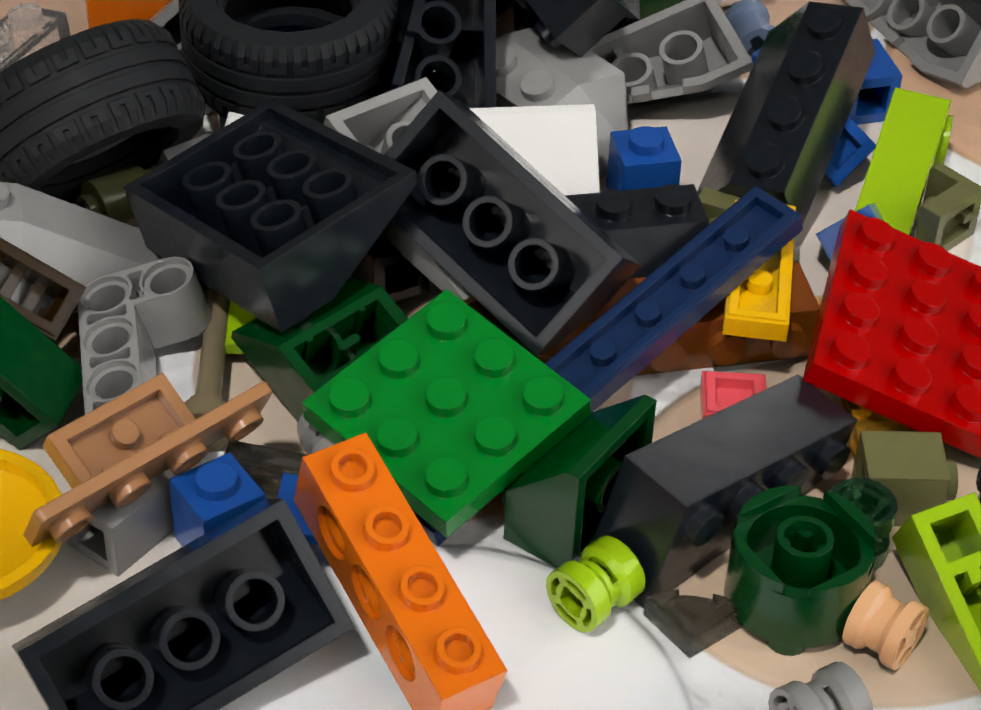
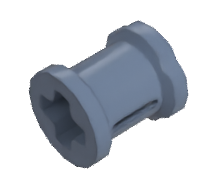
M741 0L728 8L725 15L752 59V55L762 47L768 32L774 26L769 25L770 15L766 6L761 1Z

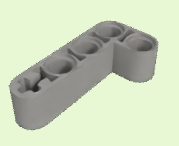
M175 256L163 258L103 275L85 286L86 289L78 301L85 415L157 376L155 349L189 340L206 330L212 319V311L190 261Z

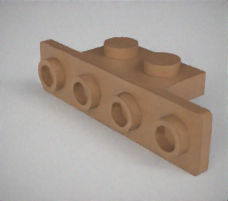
M161 373L47 435L43 448L72 489L36 509L23 534L31 547L36 546L51 536L57 543L66 541L91 523L93 520L91 513L111 502L117 509L132 503L152 486L150 481L152 478L168 469L174 475H179L189 470L208 454V446L224 437L230 443L241 440L263 422L264 418L260 413L273 394V391L266 381H263L196 419L166 376Z

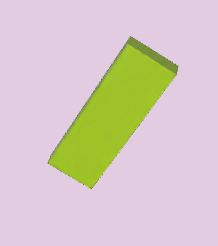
M895 87L855 211L868 204L875 203L886 223L892 228L911 236L915 216L920 207L929 172L933 166L950 112L951 100Z

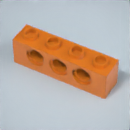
M367 433L302 457L294 502L412 710L491 709L508 670Z

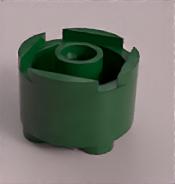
M785 485L762 491L743 505L733 530L724 585V598L733 615L745 628L765 639L770 649L784 656L799 655L806 648L824 646L842 639L844 626L854 604L870 584L875 562L876 537L874 527L868 517L855 504L838 494L826 490L824 491L823 499L800 495L802 486Z

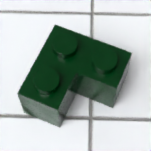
M0 296V434L18 450H21L60 424L83 382L82 367Z

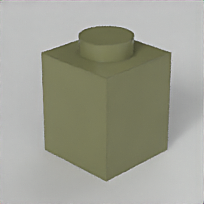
M861 430L851 475L855 504L868 517L873 526H902L911 515L944 504L946 500H954L958 489V469L955 460L946 459L941 432Z

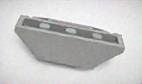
M535 27L496 37V107L594 104L596 110L600 182L607 175L610 132L628 130L625 73L590 50L580 57L564 45L557 50L545 41Z

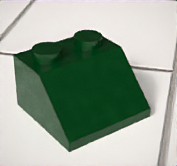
M642 395L591 412L586 420L536 461L526 472L505 488L501 500L502 507L505 508L503 539L556 568L566 561H580L582 551L594 540L625 455L652 443L657 400L647 395Z

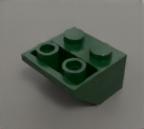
M349 277L336 297L313 312L303 323L290 327L281 333L259 318H255L232 331L231 338L296 420L299 421L303 414L302 402L409 318L382 286Z

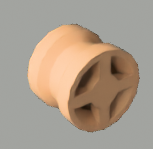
M874 580L865 588L854 604L844 626L843 642L855 649L868 647L878 653L880 663L892 670H897L905 663L916 647L927 624L929 608L914 600L906 603L893 596L890 586L879 580Z

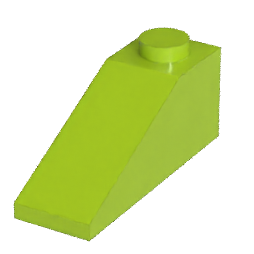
M973 492L911 515L892 536V540L919 600L929 608L930 617L981 692V504L976 493Z

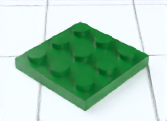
M446 289L302 402L303 418L334 444L367 433L411 509L447 538L586 420L591 413V399Z

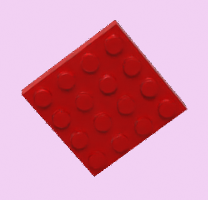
M850 209L839 227L803 381L916 431L941 432L944 443L981 459V267L949 253L938 244L921 241L892 228L881 219L867 217Z

